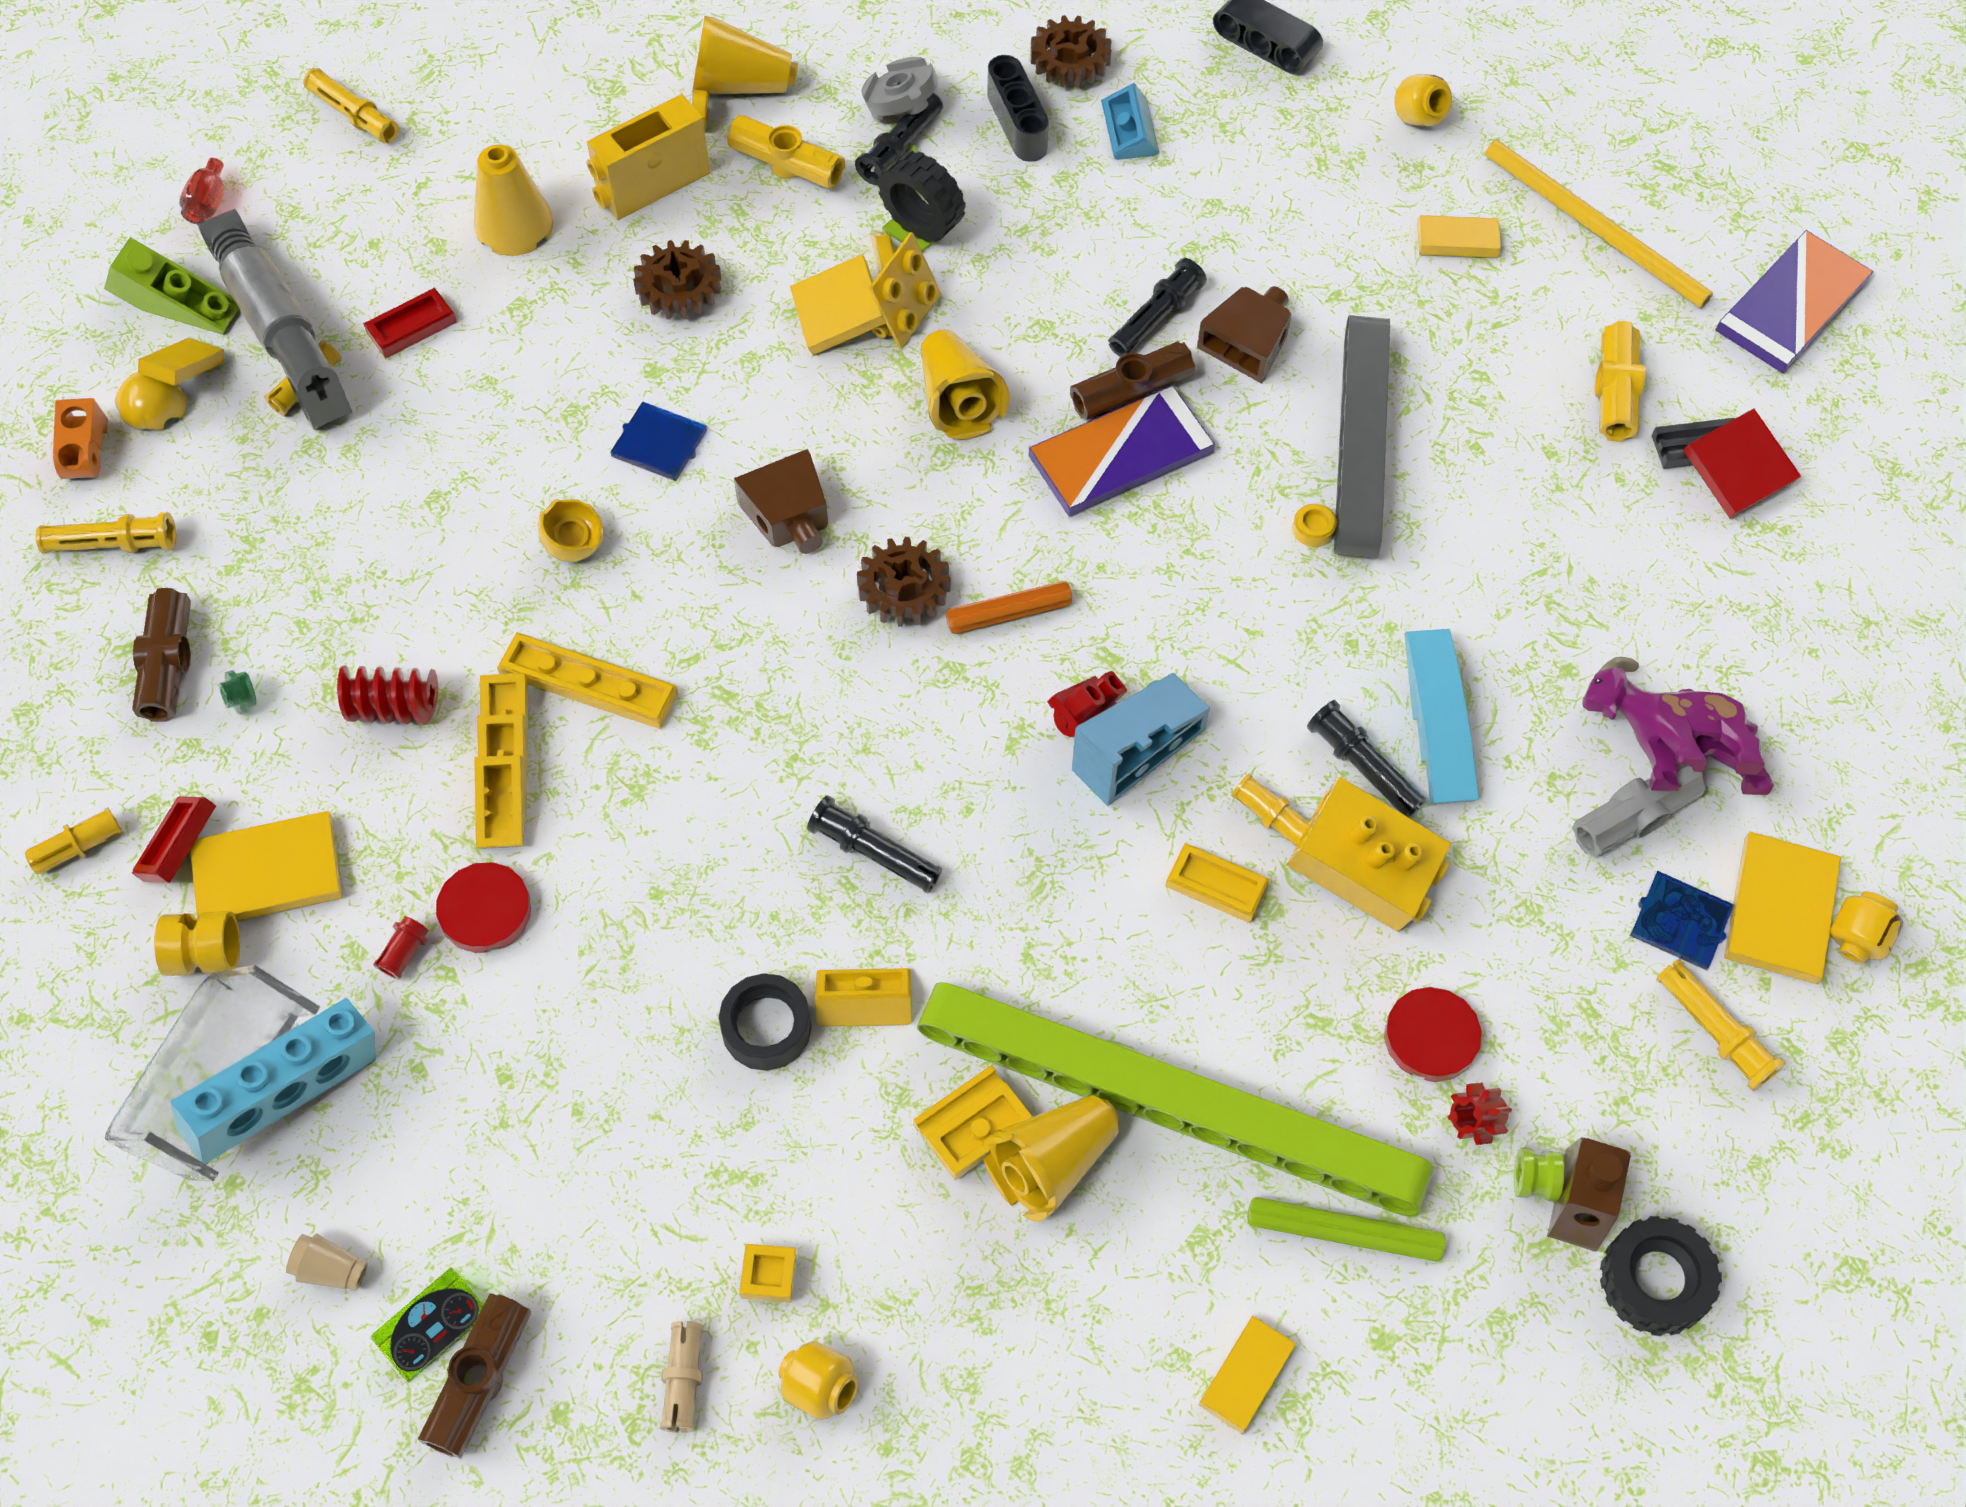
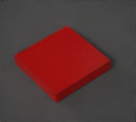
M1755 408L1695 440L1683 449L1730 519L1802 477Z

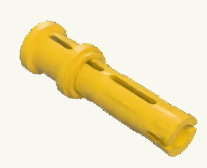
M160 512L157 517L135 518L132 514H125L115 522L54 526L40 525L36 529V544L41 553L120 547L128 553H135L139 548L161 547L167 551L174 549L177 539L175 522L169 512Z
M1680 959L1673 962L1672 965L1674 967L1668 965L1657 976L1656 980L1662 983L1718 1043V1055L1723 1060L1729 1059L1749 1080L1747 1086L1752 1091L1759 1089L1770 1081L1786 1065L1782 1058L1775 1059L1755 1038L1757 1032L1751 1026L1748 1027L1746 1024L1741 1026L1692 975Z

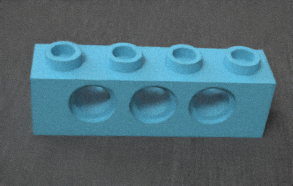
M346 997L171 1100L176 1130L202 1165H205L376 1060L375 1031Z

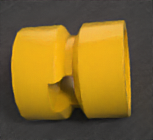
M231 911L203 912L198 920L190 913L160 916L154 935L155 959L160 973L163 976L193 975L196 967H199L205 974L233 973L238 966L240 957V932L234 913Z

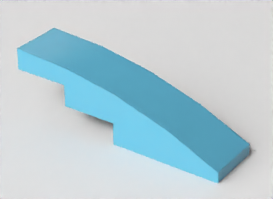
M1450 628L1407 631L1404 635L1413 720H1417L1421 762H1426L1430 804L1479 800L1467 707Z

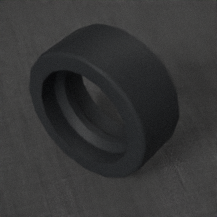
M762 973L744 978L728 991L722 1000L718 1017L725 1047L736 1061L750 1069L769 1071L785 1067L797 1059L809 1043L812 1023L806 996L795 983L781 975ZM764 998L779 999L786 1003L793 1013V1027L788 1037L777 1044L765 1047L747 1043L739 1034L737 1027L738 1016L741 1010L755 1000Z

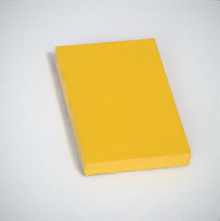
M329 811L198 838L190 849L197 920L203 912L231 911L234 913L237 921L343 898L333 820Z
M1749 831L1743 844L1724 958L1818 984L1823 979L1841 856Z

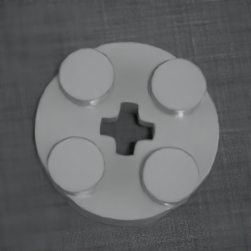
M907 57L886 65L889 72L879 78L875 72L865 81L862 87L861 94L872 117L875 120H882L890 115H896L905 111L908 114H917L923 111L928 106L926 99L932 95L938 85V77L931 63L927 65L925 58Z

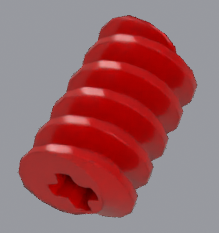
M343 665L339 668L337 677V698L341 714L348 722H356L361 717L364 722L373 723L379 717L381 722L386 724L392 723L395 718H397L399 723L409 724L414 718L417 724L426 725L431 721L437 705V674L434 669H430L427 681H422L420 670L413 668L409 680H404L402 669L395 667L391 680H387L384 668L377 667L373 679H369L366 667L359 666L355 678H351L348 666Z

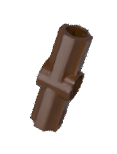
M1177 341L1146 355L1140 353L1125 354L1118 359L1115 368L1070 386V396L1074 409L1081 419L1085 418L1088 420L1121 405H1128L1148 396L1149 393L1190 377L1195 373V364L1191 351L1185 342L1180 343Z
M157 588L155 593L149 594L143 635L135 638L133 645V661L137 671L132 710L137 717L148 719L151 722H166L168 718L175 716L181 674L187 673L190 667L191 653L186 635L191 600L187 593L178 592L173 588Z
M489 1293L463 1348L455 1352L449 1361L447 1368L448 1378L418 1437L422 1444L447 1456L462 1458L489 1401L494 1399L501 1390L503 1371L532 1314L529 1308L506 1296ZM476 1365L487 1366L486 1376L481 1382L471 1386L464 1384L465 1374L470 1368Z

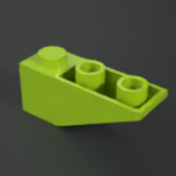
M131 237L110 265L104 287L106 291L141 311L222 335L239 310L237 303L230 294Z

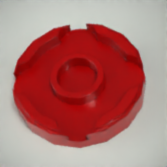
M494 862L474 863L455 872L443 884L436 900V917L445 937L456 947L473 953H486L488 949L496 947L501 949L510 945L524 932L531 917L530 895L523 879L510 867Z
M1434 987L1411 990L1396 1001L1387 1016L1384 1040L1389 1055L1401 1070L1410 1075L1414 1073L1419 1077H1424L1426 1081L1440 1082L1456 1078L1469 1069L1481 1046L1482 1030L1477 1014L1463 998L1449 990Z

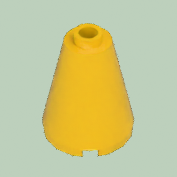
M704 16L692 92L694 89L706 90L709 94L785 93L787 85H795L798 63L791 62V53L715 17Z
M506 145L489 146L479 154L477 159L474 230L478 241L482 245L485 243L492 248V252L499 255L518 256L530 253L537 249L536 243L545 236L547 240L551 235L554 224L552 211L516 151Z
M938 330L929 334L922 342L920 352L928 412L933 426L937 430L945 432L947 437L952 439H970L985 434L992 429L990 423L998 415L1002 419L1007 412L1010 395L1006 382L1001 375L953 331Z
M1089 1095L994 1131L983 1140L982 1147L989 1146L991 1149L990 1153L983 1157L993 1184L1011 1206L1019 1201L1029 1210L1022 1216L1031 1221H1043L1057 1210L1119 1133L1118 1113L1108 1100Z

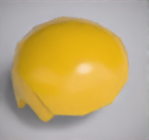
M138 372L125 379L115 397V405L121 420L137 430H144L146 428L163 430L164 424L169 418L183 417L187 403V397L179 384L173 386L141 375Z
M555 499L543 512H540L538 519L539 541L547 553L562 562L581 561L591 556L600 546L604 536L603 524L600 516L591 505L578 499Z

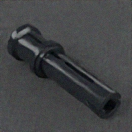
M932 93L926 99L928 106L923 111L917 114L906 113L889 133H881L874 139L873 147L868 153H862L855 160V168L863 180L869 184L878 185L881 173L901 154L906 152L905 149L942 111L943 102L935 93Z
M1181 258L1175 264V271L1167 279H1160L1155 284L1151 298L1108 339L1111 350L1119 357L1131 353L1170 312L1180 311L1186 305V298L1194 290H1200L1206 284L1207 278L1203 269L1195 261L1189 258Z
M1332 700L1324 705L1309 721L1307 729L1311 733L1318 732L1334 748L1333 755L1337 759L1342 761L1349 760L1400 813L1408 818L1419 809L1417 805L1422 806L1426 798L1367 741L1369 738L1367 731L1362 726L1356 727L1340 711L1341 705L1336 700Z
M826 795L818 803L807 825L809 832L813 834L820 832L839 843L840 850L845 853L859 852L919 887L927 894L933 889L931 883L936 885L942 873V867L934 865L872 829L867 817L862 814L855 816L837 806L835 799L829 795Z

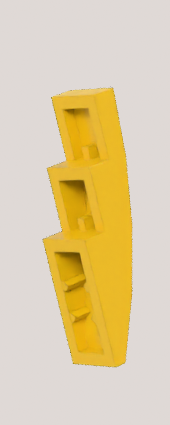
M525 673L480 675V715L477 716L478 757H474L476 848L524 846L528 768V676Z

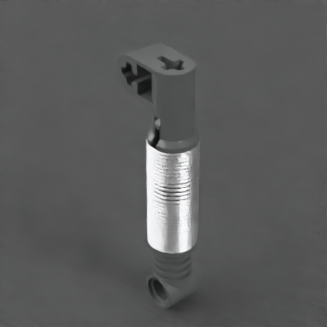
M234 208L197 224L213 258L220 264L219 270L224 284L262 347L281 364L312 429H318L351 414L352 409L339 378L316 343L311 321L269 255L263 248L254 244L237 210Z

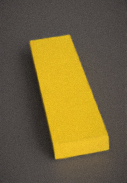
M518 632L514 635L497 666L499 674L525 673L528 676V685L661 729L678 695L676 685Z

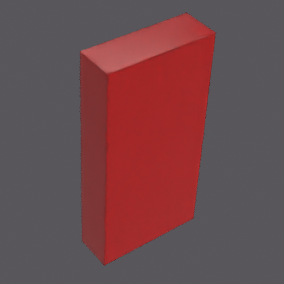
M434 287L363 323L366 333L386 359L457 323L454 312Z
M177 797L134 866L132 874L143 882L170 884L216 808V805L206 797Z

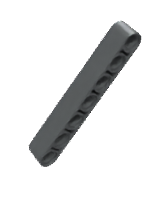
M1349 315L1347 319L1343 355L1335 515L1337 525L1334 535V554L1378 558L1383 531L1390 319Z

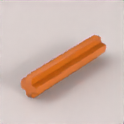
M1060 581L950 608L946 611V620L951 633L957 634L1069 606L1072 603V592L1067 581Z

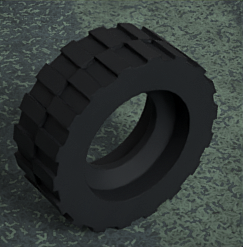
M908 151L906 154L904 152L879 176V196L883 200L885 209L889 211L893 220L903 230L909 233L912 232L916 238L923 239L925 242H938L964 217L966 213L964 212L966 208V203L963 200L964 195L954 177L947 172L948 170L943 165L941 166L936 162L937 160L919 151L917 153ZM918 193L922 195V197L927 201V203L918 195Z
M1650 1216L1647 1220L1642 1221L1639 1219L1632 1222L1607 1247L1604 1252L1606 1256L1602 1259L1600 1270H1602L1600 1284L1601 1289L1605 1290L1607 1296L1605 1299L1608 1305L1616 1310L1617 1316L1623 1322L1627 1321L1633 1325V1329L1640 1332L1643 1330L1651 1332V1335L1662 1336L1665 1333H1670V1336L1680 1334L1685 1328L1689 1329L1713 1308L1711 1305L1718 1300L1720 1294L1718 1287L1722 1282V1272H1719L1718 1269L1720 1262L1716 1253L1713 1254L1709 1246L1711 1244L1705 1237L1702 1238L1697 1234L1695 1228L1689 1224L1679 1223L1678 1219L1671 1217L1662 1219L1660 1216ZM1650 1252H1662L1670 1255L1680 1264L1684 1272L1685 1284L1682 1292L1677 1297L1670 1300H1658L1649 1296L1641 1289L1636 1279V1265L1643 1255Z

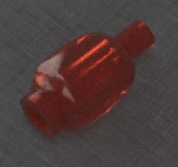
M209 158L205 168H200L193 172L184 185L179 205L182 208V217L190 223L199 224L210 219L216 213L221 203L224 184L220 174L224 164L219 159Z

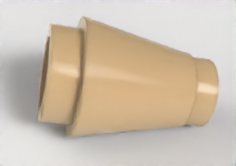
M317 1233L313 1237L301 1234L289 1256L286 1273L296 1276V1282L350 1289L356 1292L364 1279L368 1262L360 1260L357 1256Z

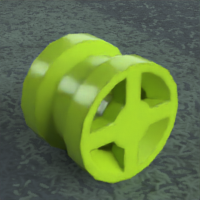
M1520 1148L1517 1152L1514 1166L1515 1196L1528 1198L1532 1194L1542 1195L1547 1201L1558 1202L1564 1183V1158L1562 1153L1549 1151L1546 1155H1537L1532 1149Z

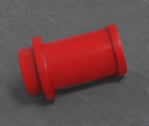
M404 916L401 922L394 923L393 928L396 931L373 964L379 971L398 980L402 977L404 969L419 945H425L428 941L425 937L429 931L428 928L407 916Z

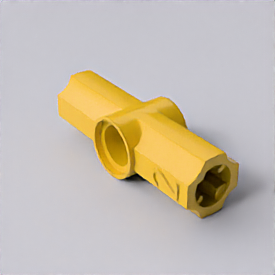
M738 115L731 123V129L727 136L728 146L769 163L771 171L776 176L781 178L799 176L828 189H834L840 182L845 168V157L802 140L801 132L794 126L780 125L773 128L745 115Z
M1617 321L1612 325L1604 327L1601 335V362L1598 366L1594 389L1595 397H1600L1599 433L1604 434L1607 440L1622 442L1624 439L1635 437L1639 425V399L1645 380V367L1639 364L1640 330L1636 329L1632 322Z

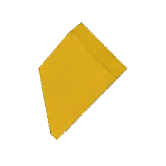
M884 231L870 233L878 273L881 272L895 253L892 238Z

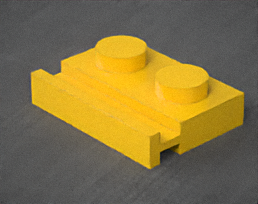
M990 1065L913 1119V1126L922 1134L927 1145L956 1181L984 1161L983 1157L990 1153L991 1149L989 1146L982 1147L983 1140L994 1131L1031 1118L1032 1115L1005 1081L1003 1082L998 1076L994 1066Z

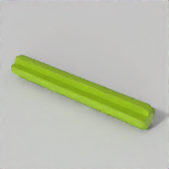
M1260 1197L1252 1198L1248 1208V1224L1253 1227L1435 1262L1441 1261L1445 1253L1446 1237L1442 1232Z

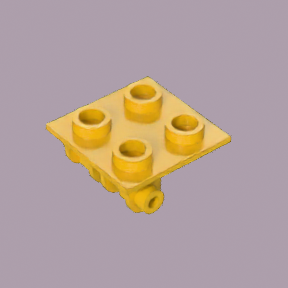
M912 232L907 235L869 287L886 324L872 329L873 333L880 338H885L886 335L893 336L898 348L902 349L942 294Z

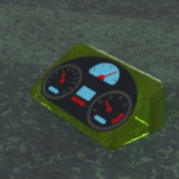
M452 1267L446 1270L370 1336V1339L409 1383L474 1326L484 1304Z

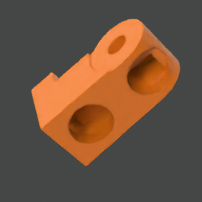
M94 398L55 400L53 461L56 473L61 479L98 477L100 474L102 434L107 433L108 418ZM76 410L84 411L86 416H74L71 412Z

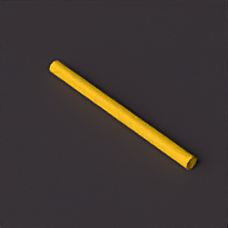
M1497 139L1489 145L1485 153L1486 157L1698 308L1702 309L1713 296L1711 290Z

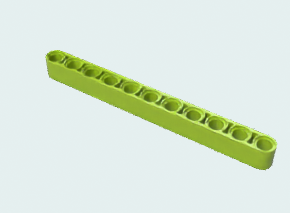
M945 982L935 984L917 1025V1029L922 1035L942 1045L1082 1097L1094 1095L1100 1099H1106L1119 1111L1387 1211L1408 1217L1420 1215L1433 1173V1165L1426 1159L953 984Z

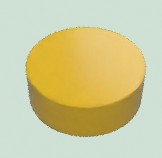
M694 89L692 106L703 117L705 129L708 122L709 93L706 90Z
M1308 504L1296 512L1292 527L1293 534L1300 543L1306 546L1321 547L1332 540L1337 520L1334 513L1326 506Z

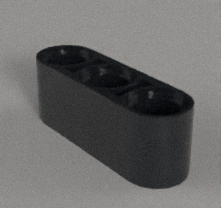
M1228 0L1212 18L1215 30L1224 39L1290 74L1301 72L1323 47L1322 36L1315 27L1265 0Z
M998 55L992 58L988 64V100L1015 155L1023 161H1038L1046 155L1048 149V117L1021 62L1011 55Z

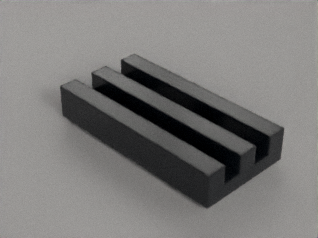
M1735 417L1655 427L1651 436L1663 469L1693 466L1684 452L1669 453L1668 451L1684 449L1688 444L1732 421Z

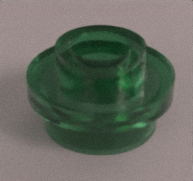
M234 670L225 672V681L219 683V690L226 708L234 707L238 714L246 713L247 707L256 705V695L249 675L246 671L235 673Z

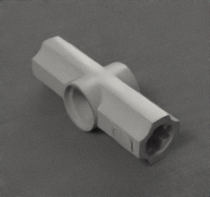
M1675 763L1678 770L1676 779L1679 788L1677 791L1651 790L1650 778L1645 781L1642 778L1630 781L1621 787L1609 799V802L1575 821L1572 829L1575 833L1577 844L1586 854L1589 853L1594 857H1598L1634 835L1638 839L1645 837L1660 827L1670 817V814L1704 794L1707 788L1703 781L1702 772H1694L1692 767Z

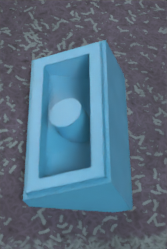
M1135 83L1101 100L1112 152L1116 160L1149 157L1159 154L1147 99Z

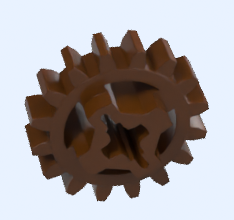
M1062 15L1060 23L1049 19L1047 20V29L1040 26L1036 28V36L1031 37L1030 63L1036 65L1035 73L1037 75L1046 73V82L1050 83L1058 79L1060 80V87L1064 88L1067 82H1073L1076 88H1080L1081 80H1086L1088 83L1093 84L1095 82V74L1102 77L1105 75L1106 66L1111 64L1112 41L1111 38H1106L1105 28L1095 30L1094 20L1084 24L1082 23L1081 16L1077 15L1074 21H1069L1066 15Z
M669 240L667 248L663 250L659 246L654 245L652 246L654 255L642 254L640 256L642 265L634 266L635 278L633 282L636 295H639L640 304L642 307L650 305L651 314L653 315L658 314L661 310L665 311L666 319L671 320L674 313H680L683 320L688 318V311L691 310L701 315L703 313L702 304L705 303L713 306L715 304L714 294L721 293L720 266L716 265L715 255L713 253L705 255L704 246L701 244L694 249H690L689 240H684L681 247H675L674 242Z
M905 537L903 544L896 546L894 540L890 538L887 539V549L882 550L874 545L872 547V558L862 557V570L857 571L859 600L866 601L869 614L879 610L882 623H886L890 617H895L898 627H903L905 618H911L915 625H920L921 614L925 613L927 616L934 618L936 616V605H946L947 592L951 590L948 562H941V551L939 549L927 552V541L922 540L915 547L911 546L910 537ZM875 582L879 583V590H878V588H877Z

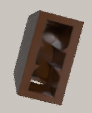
M1276 286L1270 287L1264 295L1248 287H1241L1200 322L1197 348L1262 384L1288 335L1292 316L1290 310L1285 308L1289 302L1288 295L1284 290Z
M808 449L734 478L737 502L740 508L772 546L781 547L794 541L801 553L808 554L814 552L822 545L823 539L818 531L828 526L827 504Z
M1583 1137L1579 1138L1565 1150L1563 1189L1558 1202H1554L1547 1237L1596 1252L1618 1218L1631 1152ZM1588 1213L1592 1222L1581 1220L1576 1214Z

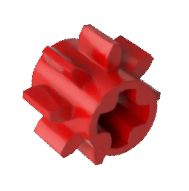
M1482 1082L1466 1084V1093L1451 1095L1454 1103L1447 1118L1451 1120L1453 1126L1458 1130L1457 1138L1466 1139L1474 1137L1476 1145L1492 1143L1493 1135L1507 1134L1508 1129L1505 1124L1507 1123L1509 1113L1512 1112V1108L1507 1107L1504 1099L1500 1097L1502 1091L1500 1088L1485 1090Z

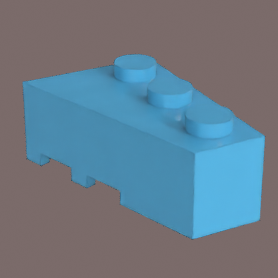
M1171 673L1159 681L1155 680L1143 690L1076 727L1072 771L1109 806L1205 731L1210 707L1175 673Z

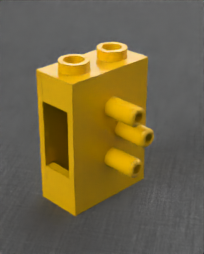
M683 94L586 141L590 159L586 160V164L595 181L592 193L598 205L602 209L608 208L617 221L710 174L703 117Z
M1339 777L1324 793L1286 865L1398 932L1411 920L1418 923L1425 914L1431 902V899L1426 897V894L1431 884L1436 886L1446 873L1449 862L1444 860L1452 843L1342 777Z

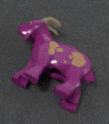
M1627 657L1613 658L1604 664L1594 675L1583 697L1582 705L1588 711L1602 712L1603 717L1610 718L1611 720L1615 719L1618 711L1626 717L1639 745L1647 755L1652 766L1650 776L1651 790H1678L1679 784L1676 779L1678 770L1675 764V755L1677 764L1688 765L1692 767L1694 772L1704 771L1708 762L1705 756L1709 755L1734 769L1736 774L1743 778L1741 782L1742 794L1768 795L1772 791L1774 783L1764 768L1765 762L1761 756L1760 740L1755 736L1758 726L1747 719L1742 703L1722 693L1694 691L1692 689L1664 693L1641 690L1626 677L1625 672H1634L1639 668L1637 661Z

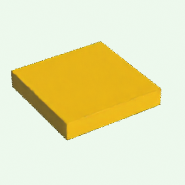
M863 254L790 286L807 348L812 355L886 324L869 290L873 279L868 262Z

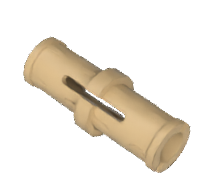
M682 1321L671 1323L672 1333L668 1367L662 1369L661 1381L666 1384L660 1429L677 1433L679 1427L682 1428V1433H689L694 1430L693 1417L696 1387L702 1384L703 1373L698 1370L704 1325L687 1321V1328H685Z

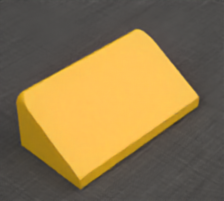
M911 969L817 970L815 991L817 1025L829 1027L910 1024Z

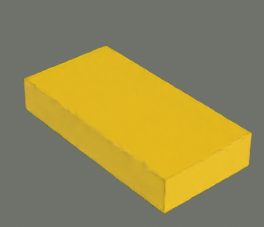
M1419 216L1417 224L1419 255L1498 258L1501 249L1498 218Z
M188 337L138 359V373L175 386L224 362V349Z
M1184 843L1167 878L1165 887L1251 923L1270 879Z
M1252 1315L1200 1400L1199 1406L1243 1434L1296 1343Z

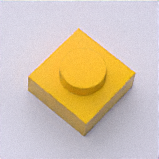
M746 1244L739 1291L740 1298L791 1303L797 1258L796 1248Z

